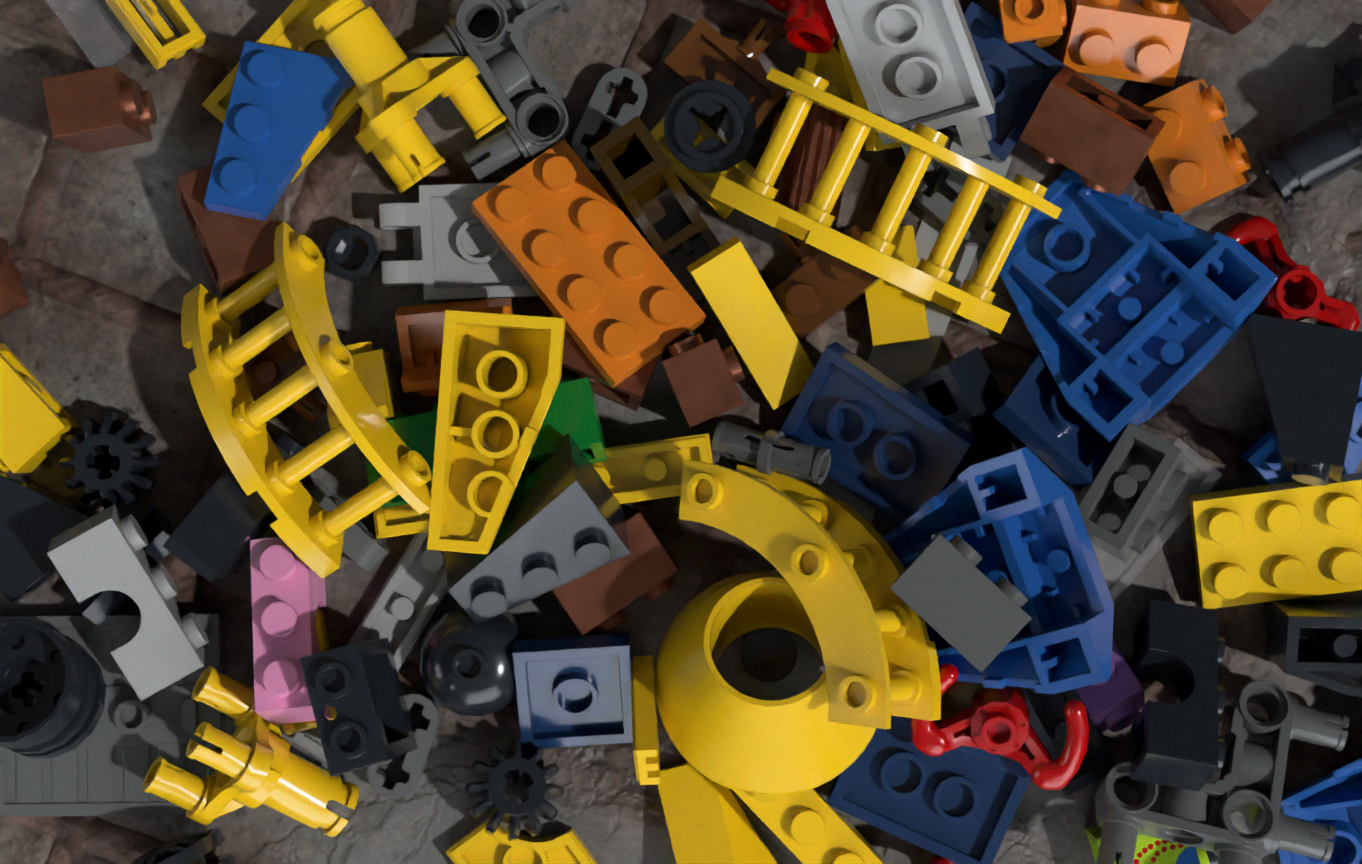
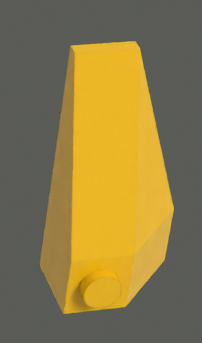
M445 310L427 550L474 554L489 553L561 380L565 318Z
M688 762L660 769V784L657 785L676 864H777L774 856L756 832L729 788L710 780Z

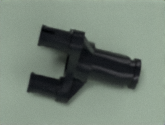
M1351 52L1334 62L1331 104L1333 114L1276 145V151L1270 154L1265 151L1258 155L1261 161L1260 164L1269 182L1284 204L1287 205L1294 201V195L1300 192L1305 195L1362 163V53L1357 56V54Z

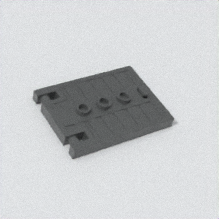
M182 612V613H183V615L185 616V615H187V614H189V613H191V612ZM192 612L201 623L209 640L207 644L203 645L205 648L204 666L142 701L110 653L113 636L133 625L141 613H111L98 625L81 613L0 614V620H33L51 628L66 639L83 647L100 665L106 684L104 711L93 733L74 750L54 758H28L0 746V817L186 815L185 809L152 793L142 791V784L149 768L159 756L201 778L206 775L211 776L214 768L186 757L185 753L190 739L209 749H214V744L193 734L197 726L203 721L227 733L226 714L200 701L197 704L195 700L190 698L198 678L208 666H212L217 671L226 675L225 612Z

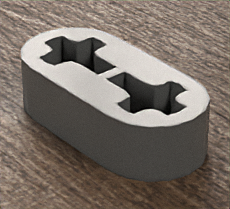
M617 68L604 74L598 82L572 139V149L591 173L601 174L602 171L595 161L587 159L589 151L582 144L586 137L596 139L603 124L612 127L608 134L610 135L636 116H639L641 119L648 100L647 87L642 77L634 70ZM624 81L632 84V95L638 100L634 105L624 103L615 119L608 115L613 106V98L607 93V90L610 86L620 88Z
M933 159L935 169L925 173L932 175L937 170L941 171L946 176L941 185L955 198L950 202L938 192L930 197L925 196L922 189L926 183L922 179L912 201L943 227L968 176ZM988 191L979 208L983 206L989 211L985 221L991 228L988 232L984 229H979L974 233L967 231L962 243L968 246H981L989 243L1004 213L1003 206Z
M313 477L303 485L313 499L326 511L330 512L343 503L331 490ZM359 520L344 531L342 551L367 572H372L390 553V549L381 538L377 539L376 533L362 520Z
M415 690L403 694L408 710L415 703H419L424 706L422 715L430 719L429 726L420 725L414 732L418 749L406 753L402 769L410 773L409 779L400 778L395 785H391L386 782L388 773L380 769L381 763L368 766L369 784L376 793L383 797L392 799L404 797L413 790L421 778L442 717L440 705L430 694L423 691ZM393 759L382 763L389 764Z

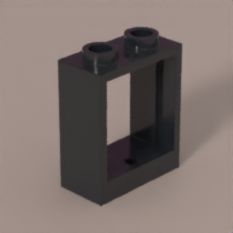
M388 638L355 642L299 658L330 777L386 762L418 749ZM332 706L336 709L337 715L334 720L325 718L324 711L326 707Z

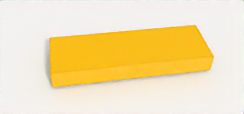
M734 236L686 268L767 403L775 410L802 392L814 370V366L743 244Z

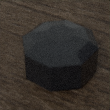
M355 224L334 229L322 248L327 269L348 282L371 277L382 259L377 237Z

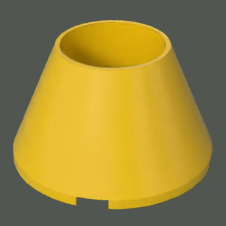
M756 570L727 577L712 584L691 599L670 624L659 649L655 669V694L659 714L670 740L687 762L701 774L726 788L738 792L740 789L755 793H774V796H784L816 788L844 772L862 754L877 728L828 721L829 696L826 669L821 677L804 692L788 699L773 701L746 696L734 689L722 678L716 668V663L723 650L735 638L759 628L773 627L792 631L810 642L823 660L814 627L803 604L790 584L778 570Z

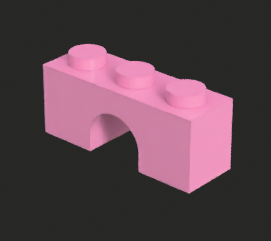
M280 537L250 540L255 713L273 725L316 721L299 658L321 652L317 637L316 612L317 607H326L325 578L322 579L308 567ZM330 706L326 707L324 711L325 718L331 719Z

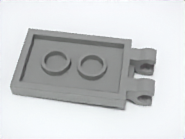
M825 0L871 113L911 132L916 122L936 131L955 125L968 160L990 154L991 150L987 141L992 140V133L985 116L995 112L996 102L959 0ZM878 133L883 145L897 142ZM901 144L906 157L910 147ZM931 159L926 172L935 169L933 159Z
M499 183L419 185V203L379 204L380 228H382V231L413 229L414 260L381 261L382 283L384 287L423 285L425 302L539 297L471 211L472 202Z

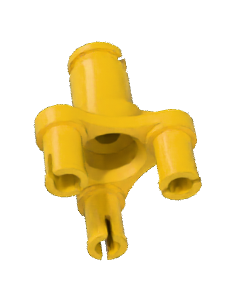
M338 0L314 18L313 25L317 30L322 29L326 34L325 42L363 94L357 100L363 111L359 134L355 136V139L366 154L369 152L374 154L398 188L397 190L400 194L446 162L414 119L418 115L417 111L439 95L443 99L449 97L474 132L477 140L507 119L476 77L480 74V71L469 56L416 58L410 62L371 6L367 8L362 0Z
M208 666L198 678L191 698L234 718V725L237 728L233 736L203 721L193 734L214 744V749H209L190 739L185 755L190 759H195L214 768L211 776L198 777L159 756L153 762L144 778L142 791L152 793L185 809L186 817L205 826L210 824L215 818L243 806L254 809L263 804L312 829L320 827L321 832L329 837H335L348 823V820L328 810L326 805L328 801L335 800L354 810L359 797L358 786L350 781L342 783L340 776L330 777L328 770L290 752V744L288 740L282 738L280 726L271 724L255 713L254 686L250 688L217 671L216 668Z

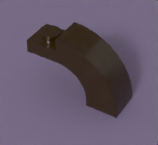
M636 116L593 145L589 150L647 243L697 305H700L706 299L686 267L721 244L687 195L672 168L671 162L639 116Z

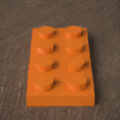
M565 139L472 202L471 211L554 316L566 319V331L612 389L704 322L705 313Z

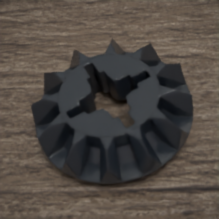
M703 80L692 83L677 93L667 108L664 119V135L667 145L674 157L689 169L701 173L726 171L746 157L756 138L755 112L744 94L730 84L717 80ZM726 107L728 112L723 116L725 119L722 121L720 128L725 133L724 137L730 143L726 145L722 140L718 141L714 137H709L705 141H700L695 147L692 143L698 138L697 134L702 127L696 120L698 117L692 112L693 108L699 113L703 112L707 116H713L717 112H722Z

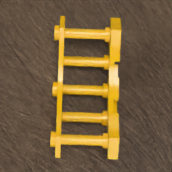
M797 67L792 77L771 68L766 79L790 91L791 95L752 177L746 175L742 185L720 175L710 197L805 241V243L1001 334L1011 313L991 304L996 295L991 290L1031 209L1058 219L1062 209L1043 199L1048 188L1018 174L1015 175L1013 181H1010L944 148L949 137L930 127L916 122L911 132L825 91L829 84L827 80L807 70ZM815 103L848 118L849 121L809 204L803 202L799 212H796L773 201L778 192V189L773 186L812 104ZM872 129L910 147V150L870 233L864 231L860 240L857 241L830 228L835 219V216L830 215ZM931 159H934L968 177L928 259L921 258L917 268H914L891 257L896 247L891 242ZM988 188H991L1009 198L1010 201L971 280L964 279L959 289L948 284L953 275L948 269Z
M284 221L275 230V261L224 299L215 297L201 283L184 295L181 311V336L183 346L193 349L197 368L189 373L190 382L201 413L225 462L246 495L249 496L257 490L264 502L278 518L270 524L277 535L308 567L324 579L340 568L344 531L386 502L400 495L420 515L429 510L432 471L426 460L418 452L410 450L383 417L353 369V358L339 339L328 306L324 282L325 259L322 257L317 245L305 235L299 236ZM279 288L284 306L240 337L241 319L238 317ZM292 330L307 364L253 401L243 364ZM319 386L341 423L285 461L266 429V422ZM356 443L382 477L332 511H326L313 499L300 483V480Z
M683 459L679 519L699 522L720 529L742 540L758 551L779 571L803 604L819 641L826 669L829 696L828 721L879 729H891V716L928 721L941 720V682L935 642L929 640L925 621L889 588L905 568L889 544L873 526L842 500L834 499L804 479L772 471L771 475L759 473L757 467L737 465L736 470L717 464Z

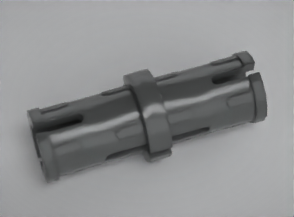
M722 420L716 427L712 439L711 449L714 451V456L738 460L757 466L758 472L766 475H771L772 471L821 485L827 477L831 464L830 449L785 438L784 432L775 429L762 432Z

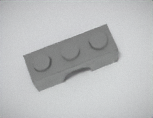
M114 504L52 538L47 554L78 603L99 592L114 590L127 594L138 605L141 613L140 617L133 625L113 636L110 653L142 701L203 667L205 654L203 645L207 644L209 640L197 617L192 612L184 616L173 599L179 592L168 570L163 564L154 567L142 548L148 545V541L136 519L131 514L123 518Z

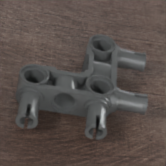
M449 0L450 3L447 6L448 21L443 23L446 29L409 52H404L410 62L416 58L469 56L508 118L503 121L506 127L470 149L462 151L463 156L470 167H472L471 169L480 183L486 181L485 179L523 156L526 160L530 158L534 160L563 139L567 142L571 134V122L565 104L551 76L542 75L528 52L527 39L530 37V30L563 10L568 13L574 11L588 0ZM483 13L497 16L500 20L499 27L492 36L478 38L470 33V25L476 16ZM541 110H551L560 117L558 129L552 135L546 137H539L529 130L531 117Z
M1270 680L1250 682L1227 708L1220 730V736L1224 737L1226 741L1225 760L1220 770L1219 780L1214 784L1205 783L1199 792L1130 779V761L1117 764L1109 771L1095 793V806L1097 808L1095 818L1098 820L1097 825L1102 828L1096 864H1114V862L1115 864H1133L1137 835H1145L1214 852L1219 857L1218 864H1257L1261 862V858H1264L1269 853L1274 854L1277 849L1319 859L1321 862H1328L1334 849V843L1329 842L1328 838H1335V826L1284 815L1283 809L1280 808L1290 740L1296 739L1330 747L1336 751H1342L1348 736V731L1342 730V727L1347 728L1349 726V716L1299 705L1297 698H1294L1292 694L1287 693L1279 684ZM1247 703H1255L1261 706L1268 715L1269 723L1255 720L1247 710ZM1123 783L1131 786L1137 793L1139 804L1133 806L1122 803L1116 797L1113 785ZM1239 811L1245 814L1253 824V834H1245L1236 829L1231 821L1230 812Z

